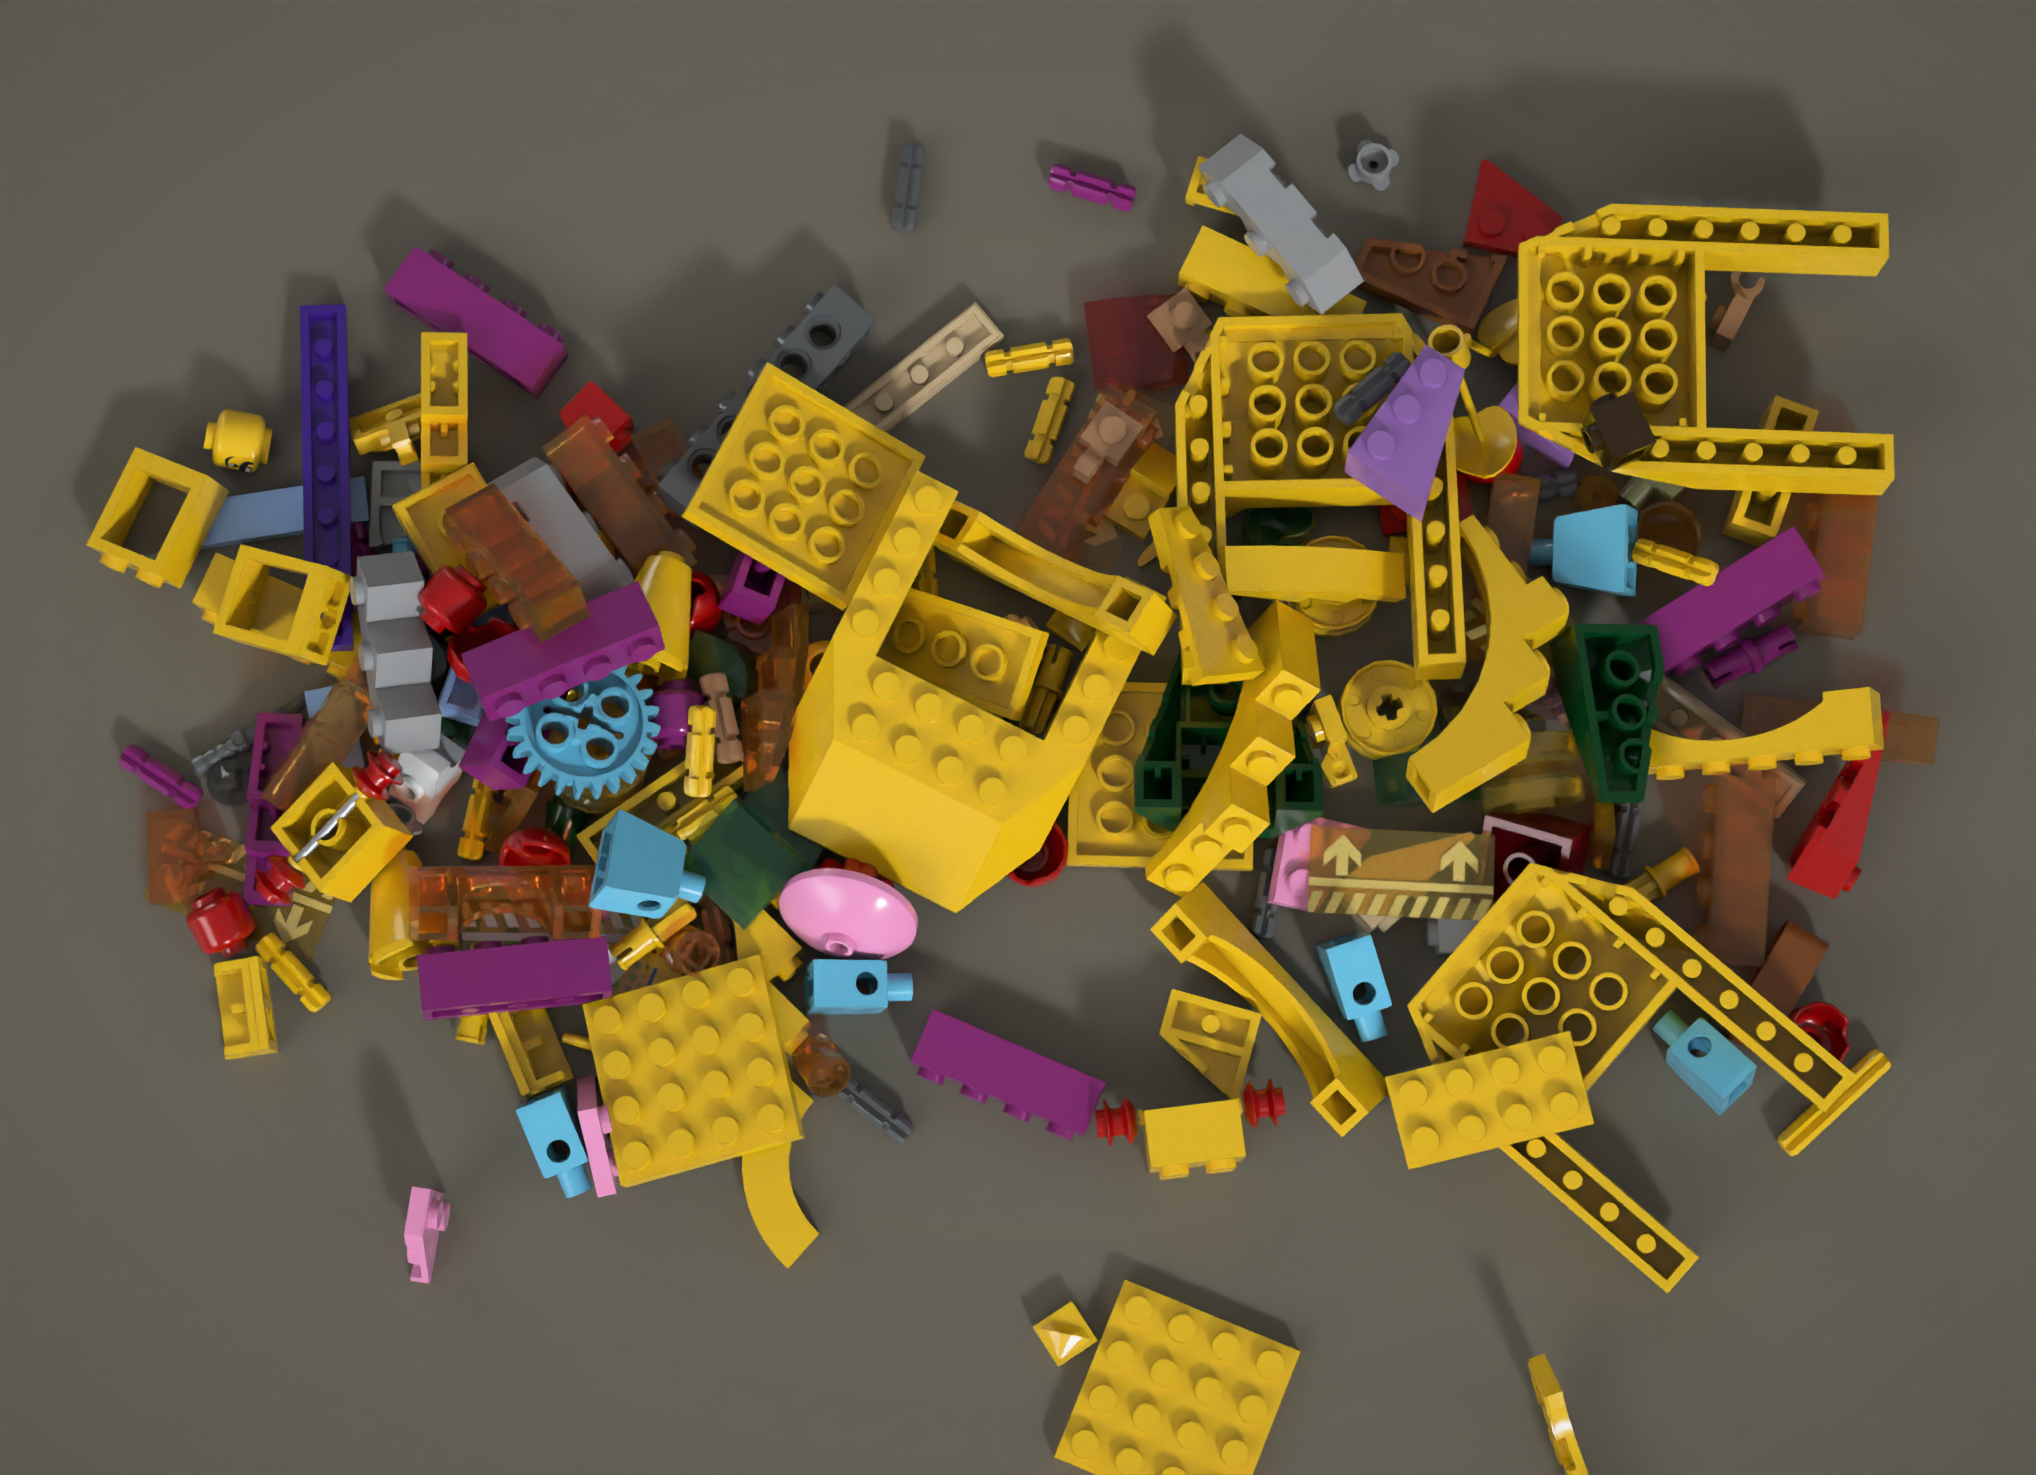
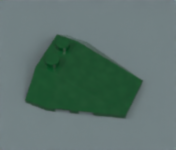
M1180 650L1163 693L1156 718L1152 721L1148 738L1134 767L1135 813L1172 833L1175 831L1205 784L1223 747L1236 712L1244 680L1233 681L1228 684L1182 685ZM1298 716L1292 720L1296 757L1267 786L1270 825L1257 838H1274L1323 816V770L1318 758L1314 757L1307 740L1308 733Z

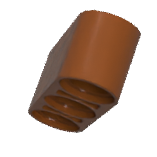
M1788 919L1777 933L1748 985L1788 1018L1823 959L1830 943ZM1722 1028L1720 1032L1722 1035L1749 1050L1725 1028Z

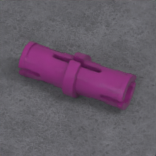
M1782 623L1778 627L1752 640L1744 638L1737 643L1736 648L1702 663L1703 670H1708L1704 674L1715 690L1748 672L1756 674L1763 670L1764 664L1798 649V643L1796 641L1791 642V640L1796 639L1795 635L1786 623Z

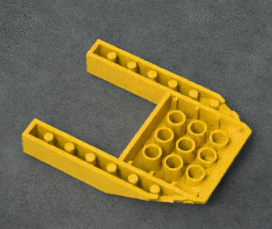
M1611 203L1596 210L1595 214L1574 223L1570 221L1556 227L1553 232L1547 235H1538L1518 245V424L1603 467L1596 452L1591 454L1583 442L1581 436L1582 422L1591 408L1590 404L1599 397L1613 392L1620 397L1633 392L1657 442L1647 457L1611 472L1694 489L1881 496L1895 479L1894 434L1706 427L1705 270L1876 277L1889 258L1888 213Z
M1402 313L1218 317L1209 335V340L1204 350L1201 351L1194 365V370L1175 403L1176 507H1191L1194 515L1200 522L1201 531L1219 566V548L1226 546L1225 509L1394 505L1344 472L1348 451L1393 389L1368 411L1363 410L1362 416L1352 425L1347 426L1336 417L1333 410L1337 401L1345 394L1350 395L1352 393L1351 389L1377 366L1382 367L1384 365L1383 361L1393 352L1402 353L1410 361L1411 365L1423 348L1415 341L1412 336V329ZM1452 415L1422 522L1406 513L1414 680L1461 679L1466 665L1454 417ZM1180 615V631H1181V630L1184 629V627H1183V623H1182V619H1181V615ZM1181 647L1182 685H1191L1188 670L1194 667L1190 652L1183 651ZM1229 682L1215 683V684H1228Z
M917 470L788 725V830L846 859L854 858L862 863L871 864L877 869L878 875L956 914L1040 851L1082 771L1141 649L1097 629L1043 739L877 657L876 655L959 492ZM1125 576V579L1155 592L1164 602L1166 601V596Z
M1529 863L1407 1005L1432 1065L1570 1031L1587 1092L1676 989H1679L1823 1112L1830 1108L1857 1077L1636 889L1534 863ZM1558 1133L1499 1147L1667 1294L1699 1258L1695 1251Z

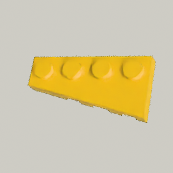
M1190 506L1159 508L1148 517L1161 570L1170 574L1172 587L1167 592L1171 608L1179 610L1184 629L1178 633L1182 650L1190 652L1194 667L1188 670L1191 685L1255 679L1266 670L1258 655L1257 646L1251 639L1241 618L1238 605L1231 596L1220 572L1219 563L1213 556L1201 531L1199 520L1194 515Z

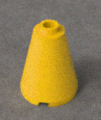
M659 551L658 555L649 556L634 582H639L659 624L665 649L655 653L653 657L646 661L628 664L624 673L628 678L641 673V682H643L645 674L659 676L657 685H663L664 681H685L689 662L692 569L685 564V558L677 553Z
M405 846L371 881L368 963L372 975L386 980H404L403 971L418 969L417 955L426 954L428 948L448 945L455 947V951H462L461 941L418 854L412 850H407Z

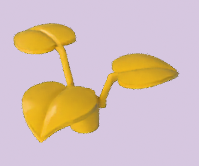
M1518 298L1496 307L1483 318L1477 330V337L1480 343L1472 340L1469 333L1463 334L1457 326L1442 325L1432 331L1428 338V346L1464 369L1468 367L1471 361L1469 348L1488 358H1493L1499 353L1501 359L1506 364L1518 366ZM1412 332V336L1414 337L1417 344L1424 348L1425 343L1423 342V340L1417 334ZM1463 376L1460 393L1469 416L1454 419L1456 470L1487 479L1499 474L1510 463L1517 446V429L1510 414L1499 406H1490L1477 413Z

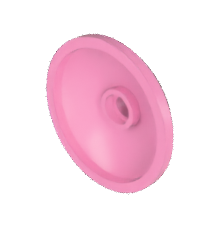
M823 868L799 873L786 882L779 899L780 914L789 929L805 944L837 959H887L906 950L913 943L918 928V917L915 909L899 891L881 880L855 871Z

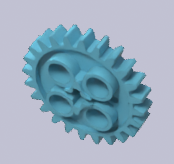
M626 665L612 671L603 679L587 681L571 688L579 695V700L567 702L560 697L544 699L523 708L512 717L505 718V722L516 725L508 730L506 739L508 741L520 742L514 748L513 758L528 757L523 773L528 774L538 769L541 772L538 786L542 787L551 779L556 782L555 795L558 796L563 792L566 785L571 786L575 800H579L584 788H589L594 799H599L604 784L613 794H616L620 788L619 777L625 782L632 784L637 776L634 768L644 771L649 763L644 754L653 755L657 744L649 738L658 736L661 728L660 725L649 722L658 715L659 707L645 706L651 699L653 690L644 689L638 691L637 687L642 678L641 673L628 678L624 675L627 668ZM607 703L616 704L622 709L624 716L619 718L609 717L603 712L601 706ZM550 708L553 713L546 714L543 709ZM580 717L589 720L586 730L577 727ZM547 729L557 730L562 734L565 741L560 744H551L542 737L541 732ZM620 733L623 738L620 740L616 739L613 734ZM591 745H599L606 749L609 758L596 760L588 754L586 748Z

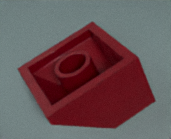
M1488 812L1484 818L1477 857L1478 874L1475 871L1473 885L1494 886L1493 894L1471 893L1470 902L1480 904L1482 899L1492 900L1490 905H1494L1529 863L1581 875L1584 868L1591 826L1551 814Z

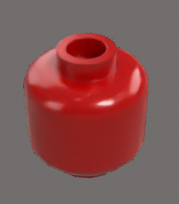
M459 564L456 568L444 565L437 570L424 585V589L418 593L417 599L424 608L419 616L439 634L445 628L456 634L463 633L486 608L487 599L483 593L488 588L463 565Z
M219 886L200 895L189 903L192 910L188 912L185 920L200 949L205 954L221 952L224 958H228L249 946L246 937L254 931L256 924L237 891H224L223 887Z

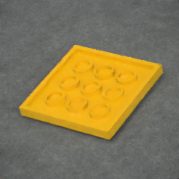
M767 362L682 517L843 611L849 605L917 470L919 471L926 456Z
M1125 682L1082 771L1069 793V852L1067 866L1145 868L1173 834L1171 831L1134 812V767L1148 738L1152 721L1156 718L1167 683ZM1253 842L1242 853L1232 849L1212 870L1252 871Z
M758 954L614 995L612 998L600 999L582 1005L603 1105H608L613 1131L610 1132V1138L621 1186L631 1187L805 1138L764 957Z
M1124 1280L1054 1458L1096 1475H1253L1301 1351Z

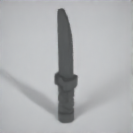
M301 693L272 713H299L306 703L305 694ZM256 723L241 732L238 728L229 733V738L213 746L207 752H203L202 755L199 754L191 759L198 774H204L210 768H214L215 765L217 766V764L224 762L239 752L243 755L250 751V746L254 744Z

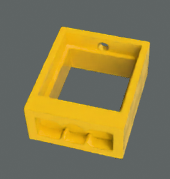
M135 447L86 545L100 553L102 556L99 562L110 569L124 574L127 567L137 571L135 575L137 579L160 589L163 582L181 589L229 490L208 475ZM154 481H157L188 495L156 559L153 560L123 548L122 545Z
M240 544L212 633L242 644L326 666L350 592L349 580L353 576L325 565ZM271 566L308 576L287 641L251 631Z

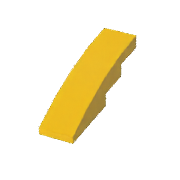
M421 332V489L468 465L467 333Z
M1270 545L1223 546L1219 548L1221 574L1231 595L1298 603L1308 598L1346 603L1357 598L1394 603L1406 599L1403 553L1314 546Z

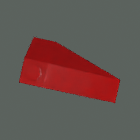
M1881 706L1883 738L1885 743V738L1890 720V713L1887 709ZM1883 750L1870 751L1871 758L1846 761L1785 863L1788 880L1832 899H1836L1841 890L1847 893L1851 890L1862 870L1856 864L1861 854Z

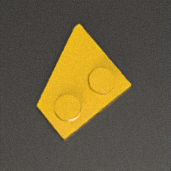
M1172 989L1159 1036L1227 1098L1232 1100L1240 1096L1262 1014Z

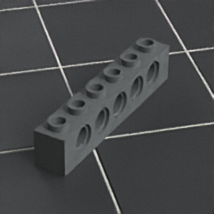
M836 285L826 295L818 292L803 310L806 317L797 328L789 325L774 343L777 350L768 361L760 358L751 367L745 376L748 383L737 395L734 391H731L721 401L715 411L719 415L709 428L702 424L692 434L686 443V446L690 449L680 461L672 458L662 468L656 478L660 482L658 484L657 498L682 517L701 482V479L693 474V468L699 464H711L723 442L722 435L729 431L767 362L779 369L788 364L798 365L802 368L805 375L797 380L821 393L872 335L876 323L874 316ZM817 331H823L828 333L834 342L828 346H818L812 342L810 335ZM683 518L700 532L702 528Z

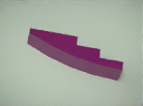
M257 713L247 792L250 810L245 842L248 859L243 900L246 905L292 907L294 887L289 890L292 898L290 904H284L280 901L277 904H273L257 891L255 885L258 881L255 878L254 872L257 869L268 872L272 868L268 859L271 854L286 857L291 855L270 828L302 795L304 714Z

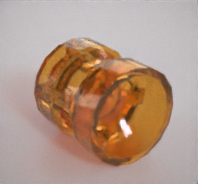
M680 929L664 942L665 947L662 951L664 962L671 971L680 975L698 977L700 971L716 967L720 960V948L717 940L705 931Z
M817 1033L808 1035L792 1053L793 1066L800 1076L803 1077L804 1082L814 1095L818 1097L837 1095L850 1082L852 1075L851 1067L843 1055L839 1053L838 1048L830 1037Z

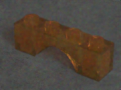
M596 865L409 867V940H457L468 924L480 917L496 913H512L531 918L541 924L552 939L600 938L602 910L588 906Z

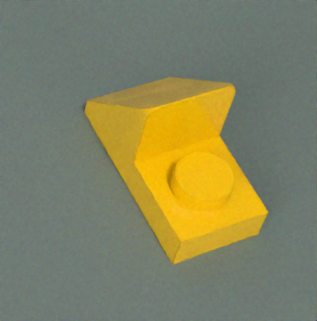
M1153 442L1130 470L1129 479L1105 514V519L1141 542H1144L1151 531L1148 517L1159 508H1166L1176 493V455Z

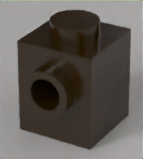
M1615 392L1599 397L1590 404L1591 408L1582 422L1581 436L1587 450L1591 454L1596 452L1605 473L1647 457L1657 441L1633 392L1620 397Z

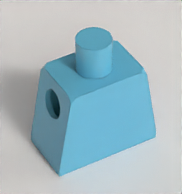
M1620 504L1556 517L1554 520L1553 539H1531L1529 544L1531 566H1552L1553 582L1563 587L1636 598L1637 562L1632 560L1631 552L1638 538V511L1627 504Z
M619 809L602 830L588 906L606 911L655 919L661 918L676 902L677 897L697 903L702 896L706 879L705 876L683 869L687 848L683 840Z
M1356 931L1316 944L1315 947L1340 1017L1346 1020L1354 1019L1361 1042L1371 1041L1387 1035L1388 1032L1380 1010L1392 1006L1371 935L1362 931ZM1364 982L1366 993L1361 999L1355 1000L1353 990L1357 984Z
M813 959L804 968V1015L877 1014L887 1008L888 1001H912V973H887V961ZM856 980H863L868 984L869 994H862L858 991Z
M1670 1010L1653 1027L1652 1030L1670 1046L1667 1049L1666 1063L1719 1116L1752 1085L1757 1066L1705 1019L1700 1017L1689 1026L1673 1010ZM1701 1050L1706 1056L1695 1057L1690 1054V1051Z
M560 1086L521 1102L515 1111L544 1178L557 1175L566 1199L592 1189L583 1166L584 1163L589 1161L581 1125L566 1086ZM563 1140L567 1142L570 1153L567 1155L556 1154L551 1144L552 1141Z

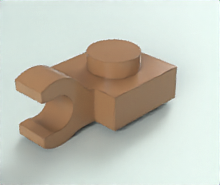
M1733 271L1727 282V288L1732 299L1728 306L1720 303L1708 325V328L1715 331L1708 345L1725 353L1752 301L1762 291L1765 278L1760 276L1754 287L1748 289L1742 287L1739 283V277L1742 272Z
M1185 287L1147 315V317L1173 353L1184 346L1195 364L1209 340V335L1204 330L1213 323Z
M1105 401L1080 436L1079 442L1088 449L1074 465L1073 469L1075 471L1072 475L1088 485L1105 460L1118 467L1143 432L1144 426Z

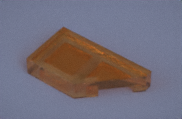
M1592 789L1594 811L1592 820H1590V865H1592V868L1609 870L1616 834L1614 803H1597Z

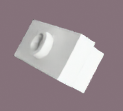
M440 733L439 748L400 753L398 762L403 768L400 775L404 783L401 786L391 783L388 800L392 803L403 804L411 808L416 814V820L424 825L435 813L445 794L460 779L463 770L458 766L465 750Z

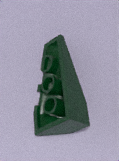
M1573 623L1550 643L1557 690L1597 803H1641L1645 797L1652 749L1649 746L1652 724L1657 721L1659 707L1655 706L1658 686L1663 683L1665 670L1658 625Z

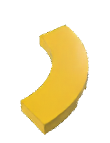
M792 1081L800 1119H802L814 1100ZM793 1141L742 1155L743 1186L753 1221L765 1243L787 1269L794 1264L820 1235L805 1217L793 1191L789 1169Z
M1545 1354L1530 1358L1528 1367L1538 1404L1542 1405L1543 1414L1549 1427L1547 1432L1559 1465H1563L1565 1475H1589L1571 1426L1562 1389Z

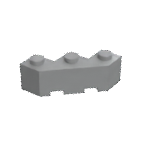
M1240 133L1198 166L1207 182L1203 185V190L1215 206L1220 208L1224 205L1239 215L1248 231L1244 235V239L1257 256L1262 257L1265 254L1281 266L1289 280L1285 284V288L1291 298L1299 306L1302 307L1307 304L1322 315L1364 280L1345 245L1335 233L1328 237L1315 218L1317 212L1294 184L1286 186L1284 181L1275 174L1273 167H1275L1276 163L1268 153Z
M533 457L487 483L511 525L521 532L541 571L554 579L569 609L634 583L632 574L623 560L620 558L615 560L599 538L600 531L592 516L587 511L581 512L565 490L566 483L553 463L548 465L542 460Z
M407 551L357 557V575L350 577L349 589L352 603L358 607L362 643L358 645V657L362 671H366L371 705V709L367 710V724L370 736L378 737L382 751L389 754L439 748L442 713L431 685L433 646L424 621L419 616L422 612V605L419 603L417 596L424 589V579L414 552Z

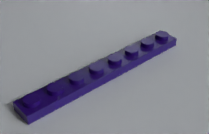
M346 304L300 306L304 560L325 565L353 576ZM304 575V586L308 577L307 575ZM350 592L331 652L354 651V605Z

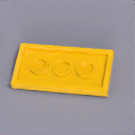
M911 587L876 656L982 710L1021 722L1049 633Z
M1570 1031L1385 1077L1408 1170L1595 1124Z

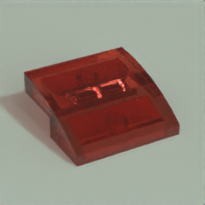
M1176 294L1140 295L1084 302L1094 390L1097 394L1143 387L1145 391L1187 384L1189 373L1185 347L1182 346L1173 353L1147 317V315Z

